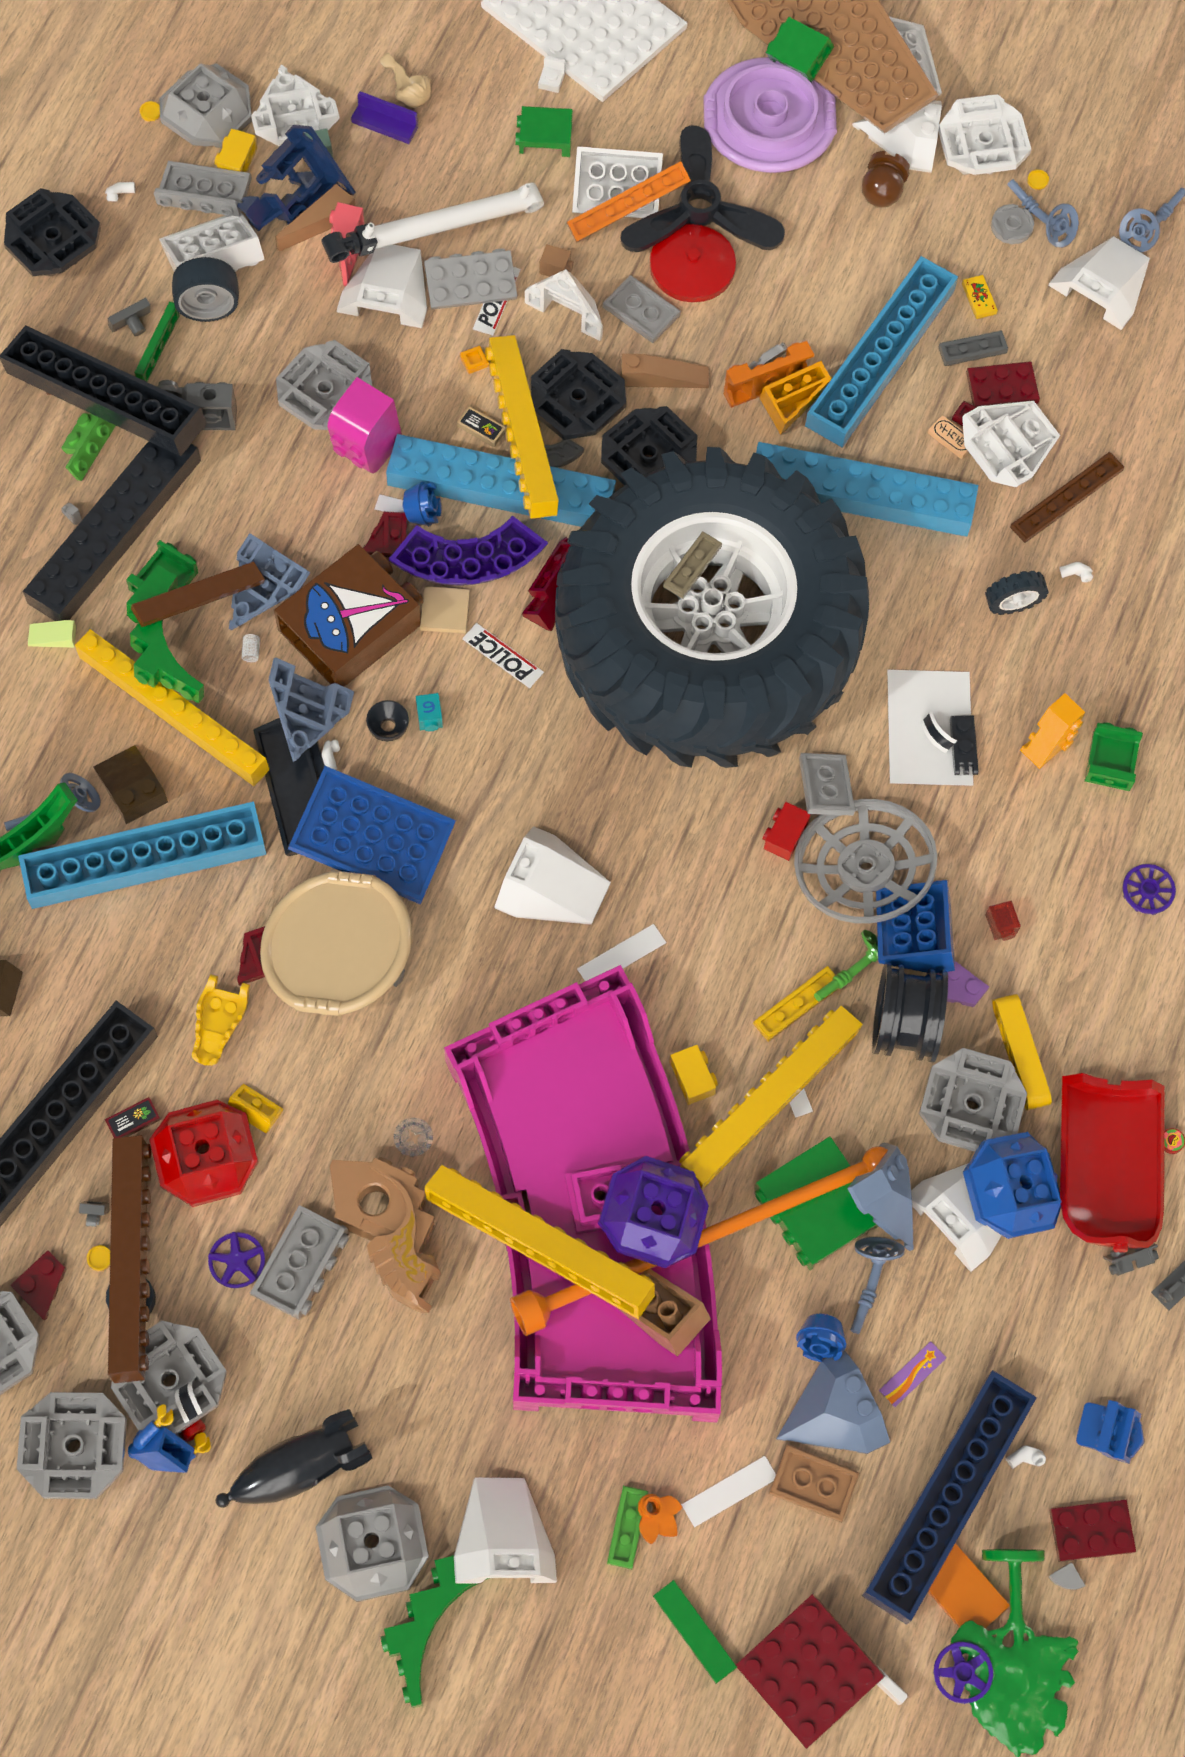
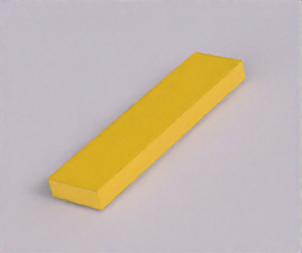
M826 966L753 1021V1025L769 1042L824 1000L817 1001L814 993L833 981L834 972Z

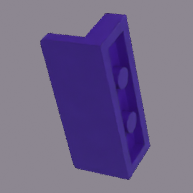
M359 91L357 95L358 106L351 117V122L410 144L418 129L417 113Z

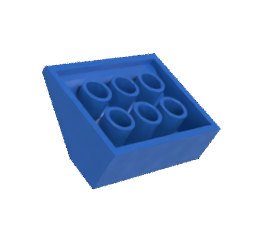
M947 880L933 881L925 896L909 911L895 918L877 922L879 964L888 962L895 967L897 964H902L905 969L927 973L929 968L935 969L936 973H940L941 970L947 972L955 971L951 898ZM925 883L911 884L907 890L918 895ZM883 887L876 891V901L887 898L893 892ZM899 897L887 905L878 907L877 915L895 911L906 905L909 901Z

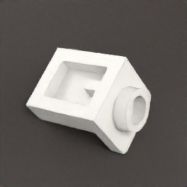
M545 56L544 68L538 83L539 89L559 93L565 75L564 59L555 56Z

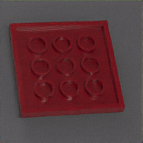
M814 1593L736 1664L738 1670L806 1749L885 1677L884 1673Z

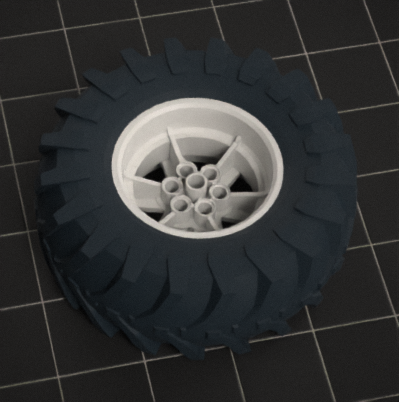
M707 447L705 461L687 462L674 451L661 454L664 463L663 468L647 474H641L635 469L629 468L621 473L627 485L617 490L609 498L596 495L589 503L595 509L593 514L579 530L571 531L567 543L571 546L557 576L556 585L558 587L556 588L555 607L557 638L567 677L578 697H584L595 719L607 731L616 727L631 747L646 756L652 747L656 746L672 762L679 766L692 768L695 756H705L724 768L738 767L737 755L755 752L766 757H772L781 753L778 742L787 739L793 734L808 735L817 727L812 721L825 709L839 702L844 693L842 690L847 684L850 674L855 670L860 656L859 651L863 647L869 616V588L865 560L856 535L849 536L846 520L832 499L821 503L811 482L797 470L787 480L783 479L766 456L753 452L748 465L735 463L720 447ZM702 531L722 542L721 549L709 564L721 566V568L709 583L703 577H699L684 599L677 596L679 602L673 604L651 603L660 584L664 580L666 581ZM745 575L753 580L765 596L746 599L741 593L737 592L742 576ZM716 588H723V589H725V590H724V591H719V590L716 589ZM694 589H699V590H701L702 592L696 593V592H694V591H692V590H694ZM734 604L737 605L738 608H732L729 605ZM684 608H690V609H692L693 611L686 612V611H684L683 609H684ZM726 623L729 627H722L720 624ZM698 625H703V626L706 627V628H705V629H699L697 626H698ZM768 625L764 633L752 645L747 642L740 626ZM684 631L681 645L669 639L662 632ZM715 644L722 653L707 652L711 645Z

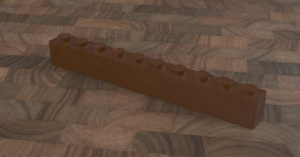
M142 1135L113 1138L108 1375L114 1384L145 1380V1371L149 1370V1359L145 1355V1346H149V1333L146 1330V1322H149L150 1314L149 1308L146 1306V1298L150 1297V1288L148 1282H146V1274L150 1273V1262L147 1259V1251L150 1250V1238L147 1235V1227H150L151 1219L149 1212H147V1204L151 1203L150 1190L147 1189L148 1181H151L148 1159H151L152 1153L150 1144L146 1143Z

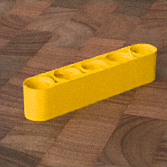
M1013 994L993 999V1012L1008 1059L1011 1061L1017 1076L1027 1092L1025 1109L1031 1110L1051 1105V1093L1019 996Z

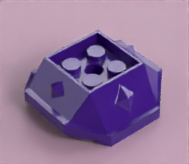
M644 1156L611 1176L598 1225L605 1232L610 1243L618 1253L667 1268L696 1253L709 1205L693 1171ZM651 1206H658L662 1211V1215L653 1213Z

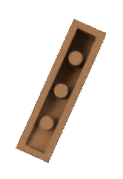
M334 185L275 236L277 250L282 251L332 228V223L329 222L332 210L336 209L337 203L355 206V199L340 186Z
M622 354L621 377L625 380V387L709 388V367L647 354Z

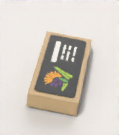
M468 406L457 421V427L495 447L506 432L505 426Z

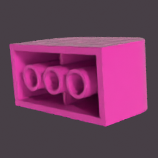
M356 377L336 403L327 425L334 452L341 457L348 458L355 466L361 469L364 468L372 474L376 473L390 457L397 434L402 435L394 400Z

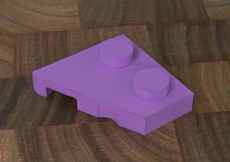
M956 961L955 971L947 972V1002H959L965 1006L975 1007L989 989L987 984Z

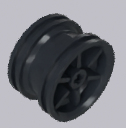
M884 963L875 1005L872 1033L873 1054L878 1055L880 1050H883L885 1056H891L894 1049L914 1051L915 1058L918 1061H922L924 1056L927 1057L928 1062L934 1063L936 1061L941 1044L947 1007V971L941 970L938 975L935 969L929 968L926 976L905 974L902 964H897L896 968H892L891 963Z

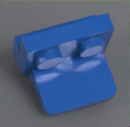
M1112 1400L1108 1401L1107 1406L1086 1403L1076 1442L1080 1446L1096 1450L1108 1458L1130 1464L1131 1459L1145 1442L1140 1421L1141 1413Z

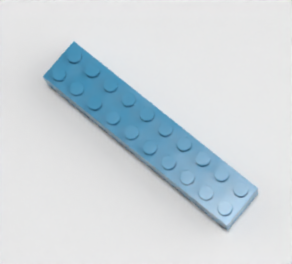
M921 256L807 412L805 427L843 448L952 296L956 288L958 276Z
M397 434L386 471L387 486L407 490L422 481L425 483L433 482L437 487L436 490H433L435 496L530 516L529 511L525 510L523 506L524 492L520 493L519 490L520 476L515 474V459ZM550 466L559 500L557 516L541 518L579 527L583 526L595 511L589 505L591 500L596 495L609 498L615 493L616 480Z
M758 442L757 454L766 456L774 465L779 475L785 480L796 470L806 476L815 488L821 503L832 499L840 511L844 513L968 537L979 485Z
M253 801L27 853L18 857L27 900L31 908L36 909L267 854Z

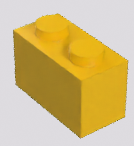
M231 128L229 135L224 137L221 152L217 153L215 157L217 168L247 172L257 151L256 136Z
M694 1045L670 1055L669 1063L687 1105L715 1095L718 1081L713 1072L710 1073L707 1068L709 1062L704 1050L700 1051L698 1045Z

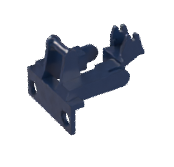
M292 125L285 133L287 139L261 165L263 170L256 177L259 184H264L271 178L283 180L288 175L290 183L300 187L293 194L287 193L281 200L277 194L264 193L260 198L257 196L243 197L241 199L243 202L238 203L237 207L246 214L249 219L248 222L257 231H260L275 218L286 221L289 225L334 185L340 186L338 182L346 187V189L341 188L349 195L356 193L312 126ZM304 132L308 133L312 137V139L307 137ZM303 158L311 171L296 172L294 167Z

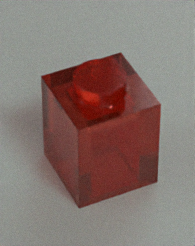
M1012 900L988 907L985 916L994 940L1002 938L1003 941L1014 938L1021 925Z

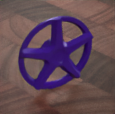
M232 1232L221 1237L212 1246L208 1255L209 1270L214 1279L223 1286L229 1288L246 1287L256 1281L263 1271L265 1265L264 1250L261 1244L251 1235ZM238 1237L250 1240L256 1247L241 1251ZM231 1239L230 1253H215L220 1244ZM260 1254V1267L255 1274L248 1266L247 1261ZM213 1260L227 1264L222 1279L214 1270ZM236 1271H241L250 1279L241 1284L228 1283Z
M954 1642L946 1646L938 1654L934 1663L933 1675L938 1689L946 1698L956 1703L966 1704L981 1699L988 1692L993 1681V1666L986 1652L979 1646L970 1642ZM959 1647L973 1648L980 1655L967 1662L964 1660ZM951 1650L955 1663L954 1666L939 1668L941 1659ZM984 1661H986L989 1671L987 1684L975 1675V1670ZM939 1677L955 1679L953 1696L943 1688ZM968 1683L981 1690L978 1695L972 1698H960L965 1685Z

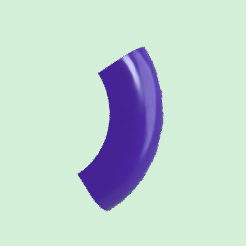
M511 516L507 522L493 532H490L487 536L457 539V541L443 539L444 537L432 534L416 525L389 558V562L415 577L430 582L457 586L475 585L494 581L517 571L534 559L548 545V542L514 516Z

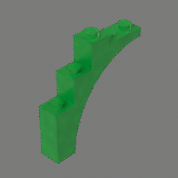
M157 565L126 603L127 616L133 622L138 623L130 633V644L136 652L142 654L134 663V677L140 683L148 684L153 688L158 682H161L166 688L174 689L181 693L185 699L193 700L199 704L204 698V684L189 675L172 655L163 634V620L141 627L131 610V606L134 603L178 588L177 575Z
M65 782L57 784L50 795L34 812L8 833L0 837V871L19 866V855L31 853L33 849L56 844L65 830L62 825L78 801Z
M454 1556L434 1560L436 1567L431 1568L434 1584L439 1583L440 1587L409 1594L410 1601L406 1602L409 1618L414 1617L415 1621L384 1628L385 1635L380 1636L383 1652L389 1651L390 1657L401 1656V1659L396 1661L399 1676L405 1675L407 1686L402 1687L405 1704L411 1703L412 1709L423 1706L420 1687L422 1660L427 1642L436 1623L457 1598L465 1591L479 1584L455 1583Z

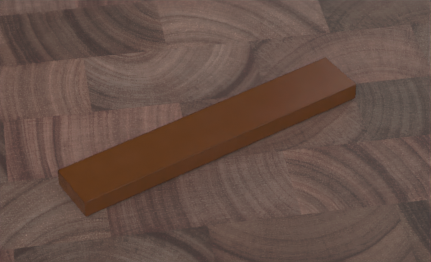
M1108 452L1013 522L1010 528L1026 543L1124 470V466L1111 452Z
M253 561L134 603L131 606V610L141 627L259 586L264 584L265 579Z

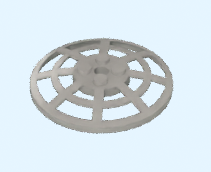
M879 799L853 800L855 811H858L859 824L846 827L834 835L824 825L841 815L820 814L807 826L801 835L796 847L794 860L796 878L800 889L808 901L818 910L841 921L870 924L886 921L909 911L925 896L935 878L937 850L930 830L916 814L890 801ZM868 810L888 812L901 817L904 821L897 830L884 825L869 823ZM911 826H914L924 838L929 854L915 857L912 846L904 837ZM869 831L882 833L890 836V838L884 844L870 840ZM860 832L859 841L853 842L847 847L840 842L842 838ZM817 833L826 841L819 852L817 865L803 863L805 849L811 838ZM897 843L903 847L908 859L894 861L891 850ZM831 848L840 853L838 865H824L826 856ZM863 863H871L873 865L867 870L860 868ZM930 863L927 881L919 894L916 895L907 890L914 879L916 867ZM909 868L902 886L892 881L895 870ZM803 873L817 874L819 882L828 896L818 902L808 890ZM825 874H839L843 884L834 891L827 883ZM883 887L893 892L887 898L873 902V892ZM850 890L863 893V902L851 901L843 898V896ZM899 897L909 901L906 905L895 911L874 916L873 908L887 905ZM837 901L848 907L864 909V917L840 914L827 907Z

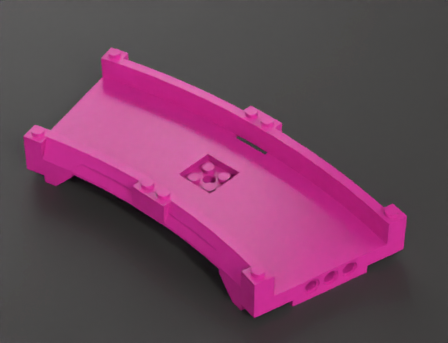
M619 965L581 984L576 982L489 1023V1027L444 1047V1053L448 1069L455 1083L458 1082L478 1130L495 1191L504 1200L511 1204L516 1203L520 1205L525 1211L521 1191L526 1190L531 1215H538L545 1223L552 1227L557 1226L563 1229L568 1236L583 1240L588 1247L595 1251L600 1250L606 1253L611 1260L617 1263H625L635 1258L618 1253L610 1243L605 1232L598 1225L604 1200H597L594 1194L598 1191L607 1193L611 1176L644 1156L680 1167L679 1160L690 1150L672 1091L654 1046V1039L646 1012L633 984L629 982L622 966ZM651 1206L653 1213L662 1215V1211L658 1206ZM505 1244L506 1251H508L513 1296L527 1290H532L546 1297L575 1284ZM709 1244L697 1248L693 1256L667 1268L655 1266L651 1268L657 1274L701 1301L711 1318L679 1356L658 1344L617 1307L594 1294L550 1311L551 1314L546 1327L528 1336L523 1334L514 1316L513 1410L539 1412V1406L687 1415L692 1416V1421L717 1423L721 1414L722 1350L717 1325L716 1297Z

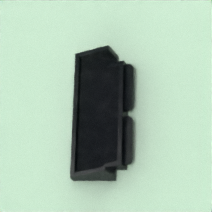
M277 718L253 729L258 751L266 758L269 771L265 774L285 855L293 856L298 853L288 850L289 844L325 766L318 741L293 762L281 720Z

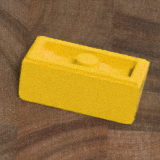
M244 1083L230 1096L228 1105L245 1112L248 1122L264 1133L271 1129L283 1112V1108Z

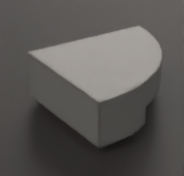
M68 502L61 508L62 513L74 525L82 521L79 510L73 504Z
M1072 1562L1048 1576L1055 1585L1065 1589L1077 1590L1086 1586Z

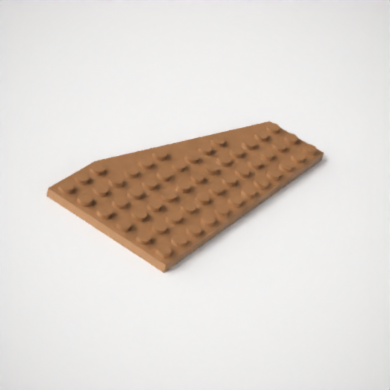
M727 0L741 25L767 45L774 40L781 24L788 17L829 37L834 48L813 80L884 134L939 97L879 0Z

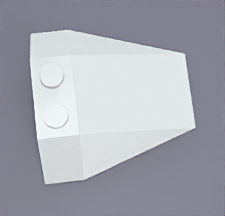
M1034 401L979 406L963 416L964 446L990 481L1012 487H1018L1033 477L1060 437V434Z

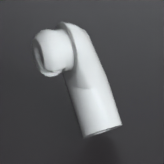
M118 182L108 187L105 191L107 201H117L118 193H135V182Z
M1074 562L1059 567L1062 578L1076 574L1081 577L1082 582H1089L1093 579L1092 569L1081 562Z
M338 740L326 741L322 750L324 766L337 770V765L333 753L340 750Z
M1022 1446L1006 1457V1461L1012 1469L1022 1462L1042 1466L1046 1462V1456L1037 1448Z

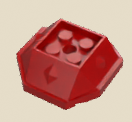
M219 1100L169 1112L149 1138L160 1187L191 1207L240 1195L258 1164L246 1113ZM201 1145L210 1146L206 1153H197V1149Z

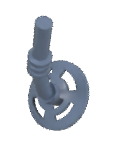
M1014 179L1007 184L1022 201V206H1025V209L1046 224V235L1053 246L1062 248L1073 241L1079 224L1078 214L1073 206L1065 203L1059 204L1048 215L1038 207L1039 204L1035 203L1036 200L1032 196H1028ZM1062 209L1061 212H1060V214H1057V215H1055V216L1053 217V215L1055 214V212H1057L1058 210ZM1068 213H1069L1070 219H1071V226H1070V227H1069V218H1068V216H1067ZM1064 233L1067 234L1062 241H1058V236Z
M1180 188L1168 203H1164L1157 210L1156 215L1142 208L1128 212L1120 223L1119 235L1121 241L1139 252L1150 250L1158 241L1160 235L1159 223L1167 220L1173 213L1175 206L1184 198L1185 189ZM1141 214L1149 216L1151 220L1148 222L1142 219ZM1133 217L1134 220L1130 224L1129 231H1127V225L1130 219ZM1154 230H1155L1154 238L1152 239V241H1151L1150 243H1148V241L1152 238L1153 233H1154ZM1133 237L1135 240L1141 241V247L1133 245L1129 239Z
M66 773L62 776L60 783L65 782L78 799L74 806L86 812H94L100 807V797L95 788L86 779L74 773ZM87 793L89 794L92 802L88 801ZM30 814L4 822L6 831L12 830Z
M869 1237L860 1239L855 1243V1251L861 1256L871 1259V1262H873L866 1289L862 1291L858 1301L859 1308L850 1329L855 1334H860L868 1310L873 1307L877 1297L875 1292L883 1264L886 1261L898 1259L905 1253L904 1246L897 1241L887 1238Z

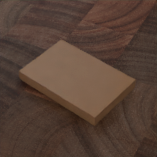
M787 1444L769 1494L842 1523L859 1473Z

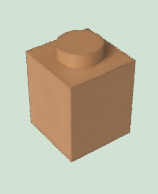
M546 244L539 261V274L550 277L565 269L571 273L574 261L571 260V251Z

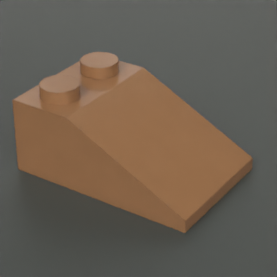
M648 1269L641 1275L649 1277L655 1284V1296L645 1311L637 1319L621 1309L619 1310L658 1344L679 1356L711 1318L701 1301L653 1270Z

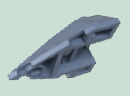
M249 533L237 552V561H239V566L254 561L265 581L264 584L233 594L231 608L234 609L233 620H230L229 629L237 628L300 590L311 572Z
M273 658L268 680L294 762L304 751L313 746L341 718H344L350 712L354 691L336 683L326 687L295 674V665L278 658Z
M884 1142L879 1146L888 1149L882 1160L872 1172L855 1177L848 1190L858 1209L863 1214L869 1213L872 1215L874 1223L895 1240L901 1239L904 1242V1247L911 1251L914 1249L909 1167L906 1157L901 1154L898 1146Z
M845 1350L841 1358L836 1361L831 1357L825 1358L820 1362L776 1440L801 1442V1444L839 1450L845 1449L868 1454L890 1443L883 1416L858 1366Z

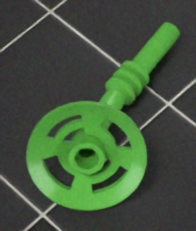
M868 930L861 932L863 941L868 948L865 952L866 955L848 970H842L835 975L833 981L814 993L817 1001H821L838 988L842 989L852 981L855 975L870 963L878 960V937Z

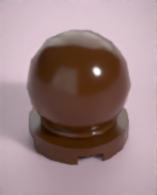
M879 151L871 155L867 166L868 171L862 180V194L868 203L877 208L893 205L903 193L904 183L909 176L910 164L899 154H896L894 157L886 155V151Z

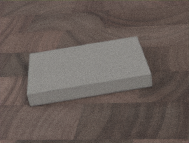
M631 275L603 302L604 309L651 343H654L681 314L679 309Z
M801 753L799 762L807 813L853 816L855 807L846 755Z

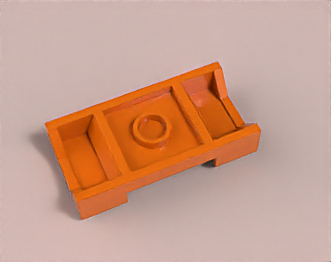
M808 341L790 345L786 350L784 358L778 357L768 364H760L750 370L748 364L745 363L734 365L726 370L723 394L729 406L732 408L759 398L763 387L808 367L806 360L813 358L815 355Z

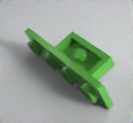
M83 413L78 418L76 425L66 437V441L61 447L66 454H73L65 468L78 481L83 480L116 426L93 414Z

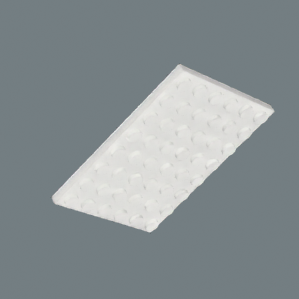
M658 0L481 1V7L541 55L564 59L565 73L601 102H604L687 29V22Z

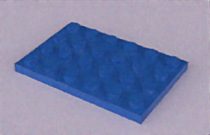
M325 766L289 844L288 850L339 871L376 875L377 878L391 886L399 896L421 905L456 820Z

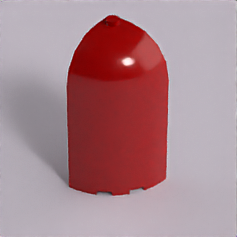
M1085 1073L1062 1076L1061 1209L1063 1219L1071 1232L1087 1243L1111 1247L1114 1252H1128V1249L1149 1248L1158 1239L1164 1216V1085L1152 1079L1138 1081L1121 1080V1085L1108 1084V1079L1094 1077Z

